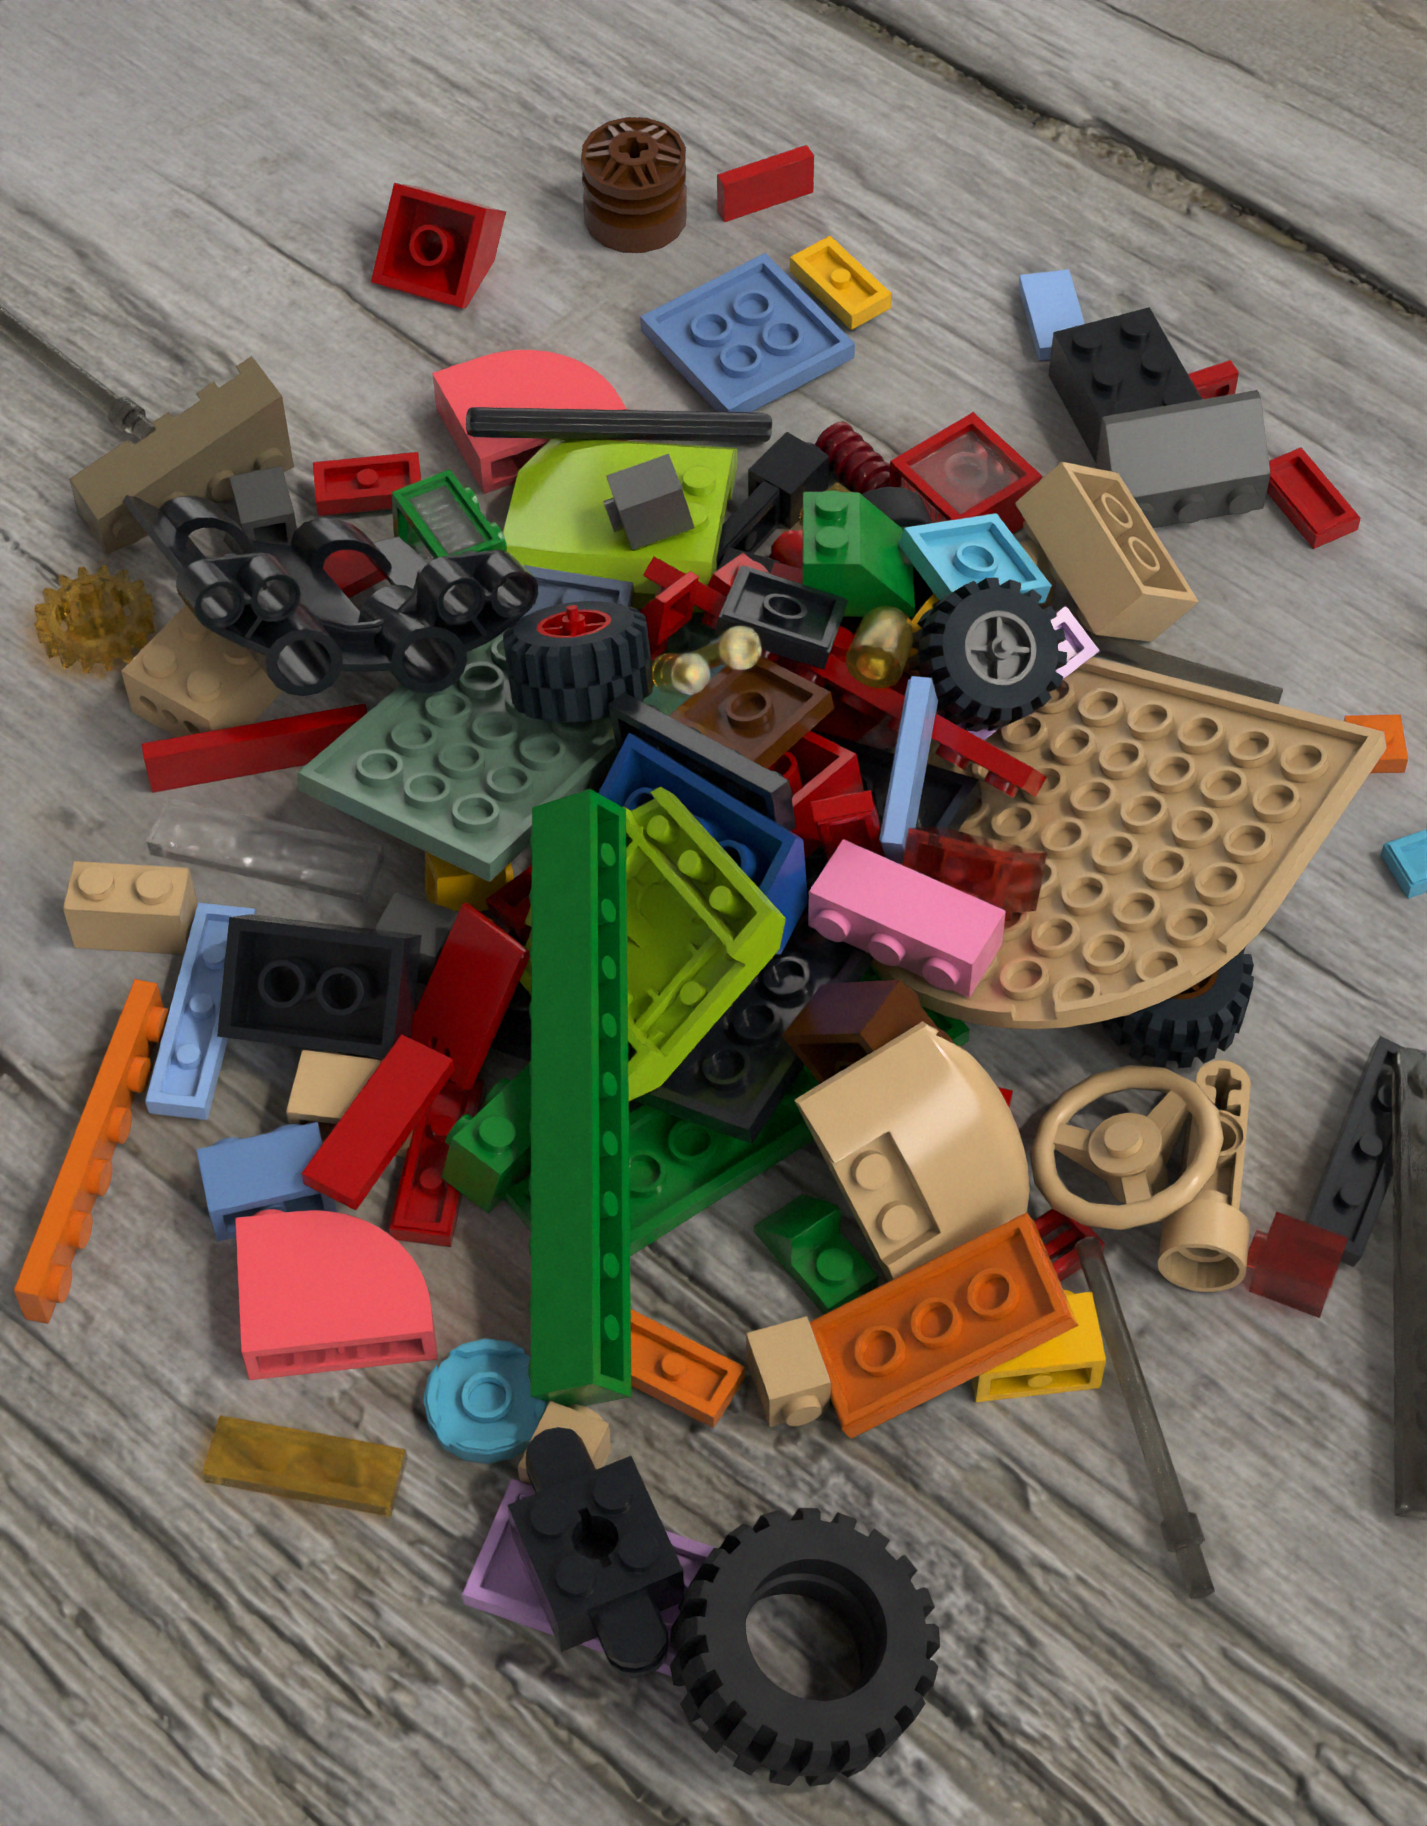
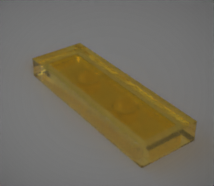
M220 1415L202 1475L206 1483L392 1517L407 1462L406 1449Z

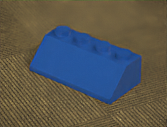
M628 733L598 794L631 811L655 799L650 792L659 787L674 794L786 918L780 949L776 953L781 955L808 903L803 839L634 734Z

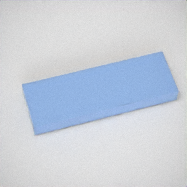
M911 676V680L908 679L879 840L885 857L901 864H909L938 704L932 678Z

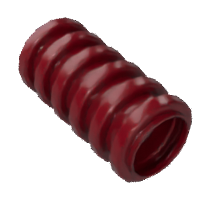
M844 421L836 422L820 434L815 445L822 452L829 455V471L833 472L838 481L843 482L848 491L863 494L870 490L889 487L890 464L885 462L883 457L875 452L873 447L865 442L863 437L855 432L849 423Z

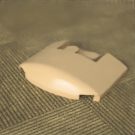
M924 1022L919 1023L794 1100L888 1282L1026 1213L1028 1208L1030 1187L1024 1146L1016 1122L1000 1090L988 1073L964 1048L936 1036L939 1031Z

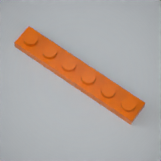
M134 979L20 1272L14 1293L24 1318L27 1320L49 1324L56 1303H63L69 1294L72 1283V1269L70 1266L77 1248L84 1249L89 1241L93 1224L92 1208L97 1195L104 1196L109 1188L112 1177L111 1158L117 1143L124 1144L128 1138L132 1123L130 1108L136 1092L143 1093L148 1085L151 1073V1061L149 1058L155 1042L161 1043L169 1009L163 1006L157 983Z

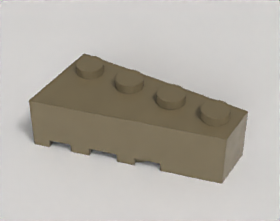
M252 356L236 366L240 373L221 387L212 382L196 394L200 401L175 418L167 412L152 422L153 427L144 439L135 445L128 440L124 441L69 478L78 515L106 555L125 546L132 545L148 536L122 502L126 495L138 497L158 509L166 501L180 496H197L217 504L233 497L229 476L282 466L283 472L294 468L283 397Z

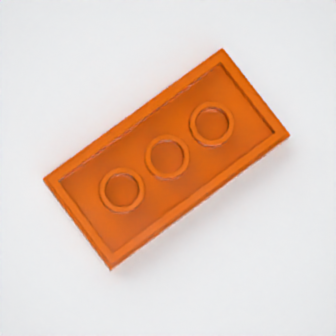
M1027 1212L809 1322L831 1381V1401L843 1432L851 1439L1079 1326L1035 1223Z

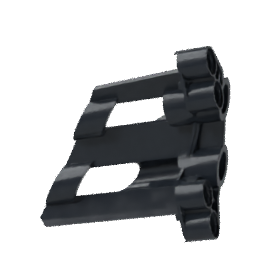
M126 495L122 501L177 571L176 588L178 595L199 622L212 632L245 647L274 685L291 695L308 696L318 694L332 686L341 671H390L401 685L413 692L429 694L443 691L455 684L464 673L467 663L466 652L490 642L508 629L510 625L518 621L532 608L539 594L535 578L507 551H462V554L442 556L428 562L400 537L372 542L363 531L349 522L336 518H316L304 522L294 531L291 545L265 543L249 539L225 509L213 501L197 496H180L168 500L159 509L138 497ZM201 528H216L225 531L223 541L233 553L223 554V557L206 559L189 535ZM355 550L364 553L391 585L379 589L368 597L359 611L323 569L325 559L334 552Z

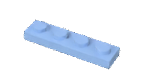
M198 902L145 1100L149 1114L208 1120L228 1038L217 1037L229 917L248 914L256 915L254 908Z

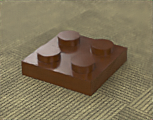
M744 649L673 711L669 717L688 727L696 728L708 738L729 749L737 750L744 757L768 769L834 710L830 691L748 649Z

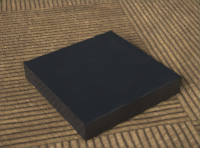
M743 565L738 570L721 610L714 634L825 669L848 600Z

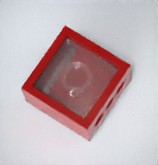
M972 412L890 461L889 487L906 488L918 494L926 506L932 523L997 513L1013 534L1023 528L1025 521L1015 503L1042 479V475Z

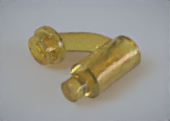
M733 626L721 635L717 643L691 653H667L660 656L653 664L652 680L656 687L665 693H699L707 686L710 679V669L723 664L736 670L752 667L761 655V640L751 628Z

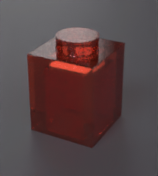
M1276 1212L1268 1234L1256 1230L1248 1250L1247 1266L1255 1269L1249 1292L1320 1318L1339 1269L1348 1238Z

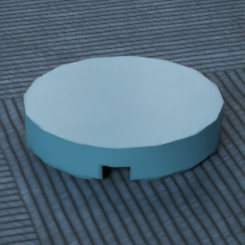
M486 1338L461 1344L449 1352L450 1357L442 1361L439 1367L436 1365L428 1376L423 1400L429 1429L445 1450L464 1461L491 1464L515 1458L526 1450L548 1405V1402L530 1397V1379L528 1375L530 1356L525 1354L523 1348L510 1341Z

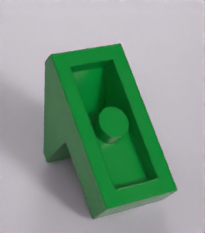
M801 1194L754 1225V1233L824 1315L877 1288L878 1275L840 1232V1208L835 1204Z

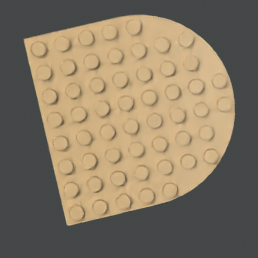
M1091 657L1061 681L1059 688L1048 692L1052 698L1043 707L1034 710V713L998 729L984 740L1033 767L1047 777L1036 797L1020 788L1014 798L983 781L988 773V770L970 761L966 770H963L936 755L935 752L940 743L931 739L927 764L979 779L982 795L928 877L1006 911L1002 946L971 997L968 998L952 990H940L915 973L899 966L882 964L875 958L870 967L884 981L901 980L914 990L920 999V1005L925 1008L973 1024L1000 1028L1049 1029L1097 1023L1120 1016H1127L1169 999L1215 973L1238 955L1260 933L1275 914L1387 749L1384 732ZM896 745L890 753L895 754Z

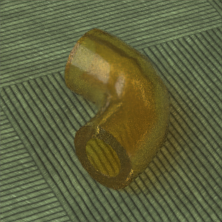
M889 606L878 607L865 614L859 623L846 653V666L849 673L864 685L874 688H887L895 685L901 678L915 636L913 624L904 612Z

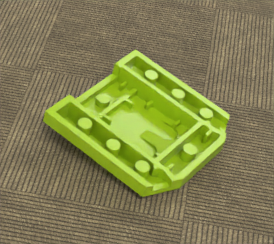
M550 439L518 471L503 530L507 552L513 555L523 566L527 565L633 582L634 596L631 607L636 609H642L656 597L654 595L660 587L643 576L653 556L685 574L691 571L699 576V582L708 586L713 573L717 571L716 558L727 500L732 498L738 466L737 448L601 439ZM669 454L695 528L632 550L625 529L614 532L603 501L613 498L606 476ZM693 607V612L705 613V611L698 607Z
M662 787L650 792L655 799L632 811L625 808L629 1101L661 1087L778 952L786 920L783 914L681 801ZM531 907L525 920V924L532 927ZM532 930L525 946L528 950H530L532 944ZM529 959L520 982L531 995L532 964Z

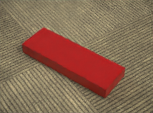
M401 1034L301 1173L304 1185L356 1211L455 1071L453 1059Z
M449 1078L413 1129L389 1227L390 1235L395 1240L446 1247L452 1246L463 1194L441 1178L450 1147L445 1143V1140L452 1127L462 1116L469 1114L474 1117L481 1110L485 1095L484 1079L476 1078L472 1089L466 1090L460 1088Z

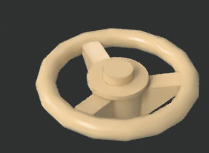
M1128 1065L1095 1073L1064 1091L1041 1118L1030 1151L1034 1184L1052 1209L1086 1227L1126 1230L1159 1222L1191 1203L1213 1176L1224 1140L1218 1109L1198 1084L1166 1068ZM1130 1089L1161 1091L1167 1094L1147 1116L1138 1113L1117 1114L1104 1120L1094 1131L1068 1125L1069 1121L1079 1110L1105 1095ZM1190 1112L1195 1118L1199 1139L1194 1160L1176 1183L1166 1188L1169 1180L1166 1164ZM1054 1150L1059 1151L1105 1180L1112 1195L1118 1201L1124 1203V1205L1089 1203L1070 1193L1057 1175Z

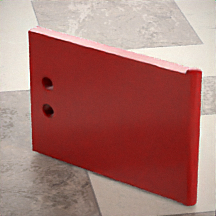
M464 903L460 907V911L413 1016L411 1039L453 1059L455 1071L450 1079L460 1088L471 1090L530 959L529 950L469 903Z

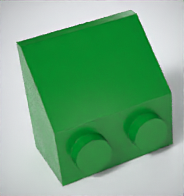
M833 490L803 492L802 584L846 598L848 603L844 616L914 617L913 564L898 545L903 529L860 493Z

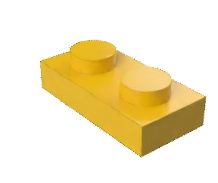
M831 236L790 257V272L850 330L891 309L892 293Z

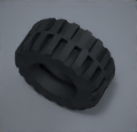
M798 1508L790 1521H786L785 1514L777 1510L760 1515L753 1528L743 1523L726 1536L719 1548H713L688 1586L678 1606L680 1614L672 1625L669 1645L674 1650H677V1655L670 1664L673 1685L677 1687L685 1686L687 1694L680 1705L689 1722H694L701 1718L709 1728L702 1740L715 1753L723 1745L728 1747L738 1755L733 1767L750 1776L758 1766L770 1769V1783L790 1786L798 1776H805L806 1783L810 1787L830 1784L838 1773L849 1778L866 1769L876 1757H881L917 1718L926 1704L923 1697L934 1686L938 1665L935 1661L930 1660V1658L940 1648L939 1627L935 1623L926 1624L925 1621L926 1617L935 1608L928 1588L923 1587L916 1590L911 1582V1578L918 1570L908 1557L902 1555L896 1560L885 1549L890 1539L875 1528L869 1536L854 1529L857 1523L856 1518L837 1512L831 1522L822 1521L821 1512L818 1508ZM781 1594L800 1595L820 1602L839 1616L851 1632L858 1649L860 1677L854 1689L843 1698L816 1701L792 1695L774 1684L756 1663L746 1634L747 1616L751 1608L759 1600Z

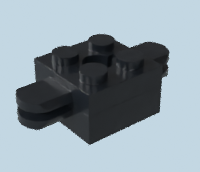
M561 1427L546 1429L533 1438L526 1451L527 1475L536 1494L508 1505L513 1540L561 1652L598 1637L611 1667L618 1674L630 1678L649 1676L658 1670L667 1658L669 1635L660 1611L681 1602L684 1596L683 1568L632 1456L596 1469L582 1438L575 1431Z

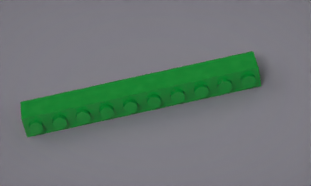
M591 789L532 807V834L530 836L532 852V888L530 891L532 944L529 950L532 964L531 1003L529 1006L531 1019V1060L529 1063L531 1077V1118L529 1121V1133L531 1136V1177L529 1179L531 1237L528 1248L531 1257V1298L528 1304V1311L531 1319V1349L528 1375L530 1379V1397L548 1403L553 1401L569 1407L571 1404L589 1406L632 1397L626 809Z

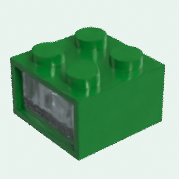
M450 469L392 492L394 537H400L428 562L442 556L462 554V551H507L506 540L500 527L495 522H488L481 512L478 499L473 490L468 486L463 488Z

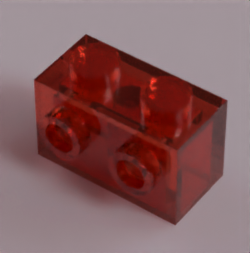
M944 827L909 828L902 865L1005 910V921H1011L1012 915L1015 912L1036 911L1047 852Z

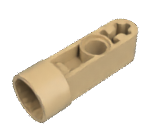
M1215 1060L1206 1063L1199 1069L1195 1079V1083L1200 1086L1214 1105L1215 1102L1221 1104V1110H1218L1224 1140L1215 1171L1191 1203L1164 1218L1161 1227L1157 1263L1160 1273L1168 1281L1179 1287L1200 1292H1217L1237 1286L1245 1278L1250 1223L1239 1208L1251 1082L1243 1068L1226 1060ZM1190 1112L1187 1115L1180 1176L1193 1162L1199 1143L1195 1118Z

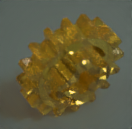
M101 565L97 574L89 575L84 566L79 567L78 578L74 580L63 574L58 576L61 588L58 590L44 588L42 593L45 603L36 604L34 608L37 621L34 623L39 642L44 644L46 655L49 658L59 656L62 667L65 669L71 667L76 661L81 662L83 673H90L94 663H102L106 671H112V660L118 657L130 663L133 659L130 649L133 647L143 649L148 644L146 634L155 633L156 631L153 617L156 615L151 594H146L144 582L141 579L130 582L128 570L125 569L119 571L115 576H110L107 565ZM124 606L130 610L129 616L124 615ZM62 621L67 623L68 629L66 632L60 628Z

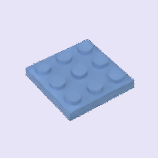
M766 253L640 316L641 332L717 412H753L855 357V343Z

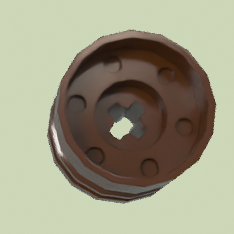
M625 117L609 121L590 133L582 145L581 154L582 184L584 186V223L590 235L604 247L623 253H646L663 248L677 239L686 226L687 219L686 147L680 135L665 123L643 117Z

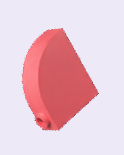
M511 350L497 352L432 373L436 409L483 494L514 484L518 471L550 439L470 436L466 431V414L469 408L627 410L613 386L596 370L571 357L548 351Z
M268 1209L259 1211L253 1216L235 1218L241 1353L249 1380L438 1360L433 1314L424 1277L407 1250L387 1232L360 1218L332 1211L283 1212L281 1210Z

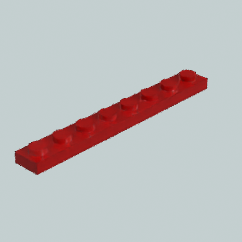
M653 556L643 574L644 577L660 586L654 596H658L685 575L682 571ZM698 581L694 606L705 611L700 622L715 630L727 597ZM746 646V648L774 663L777 662L780 656L756 647ZM829 655L825 669L790 659L797 663L793 673L822 688L828 680L844 689L839 700L854 709L870 716L872 710L876 707L892 716L887 727L899 733L905 700L904 695L832 655ZM938 714L935 715L931 739L940 743L935 752L936 755L963 770H966L970 761L988 770L983 781L1013 798L1019 788L1036 797L1047 778L1045 775Z

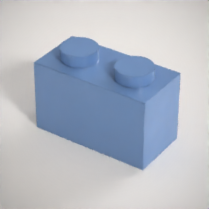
M318 1122L306 1125L287 1124L278 1127L271 1133L244 1139L236 1137L225 1138L212 1146L196 1149L209 1215L217 1242L236 1238L235 1218L253 1216L262 1210L337 1212L335 1200L304 1185L301 1175L322 1145Z

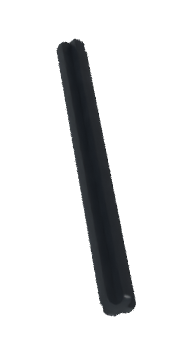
M471 407L467 410L466 431L470 436L485 438L767 442L772 435V418L769 414L754 412Z

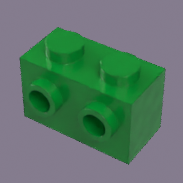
M529 1064L512 1080H509L507 1077L499 1080L484 1101V1108L474 1117L469 1114L462 1116L452 1127L445 1140V1143L450 1147L441 1178L488 1214L506 1197V1190L523 1180L531 1172V1136L529 1133L531 1077Z

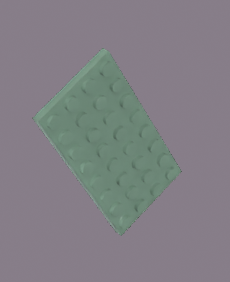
M693 612L691 620L668 637L666 651L651 662L654 680L726 639L725 637L715 635L714 629L700 622L704 613ZM502 632L490 642L466 652L467 663L464 673L455 684L445 690L427 694L413 692L403 685L398 686L297 772L298 791L490 882L530 845L532 807L588 790L612 767L619 751L616 747L610 716L584 722H552L527 717L524 713H519L514 708L503 643L504 632ZM731 640V641H732L735 645H737L738 647H740V646L743 644V643H740V642Z

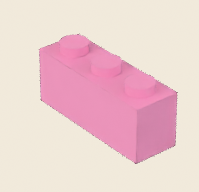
M843 839L809 890L808 926L815 928L822 936L831 941H844L870 953L873 958L882 964L899 966L915 973L940 990H952L970 998L1002 946L1006 911Z

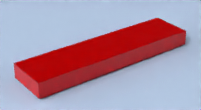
M366 704L141 744L143 758L152 793L306 765L367 714Z

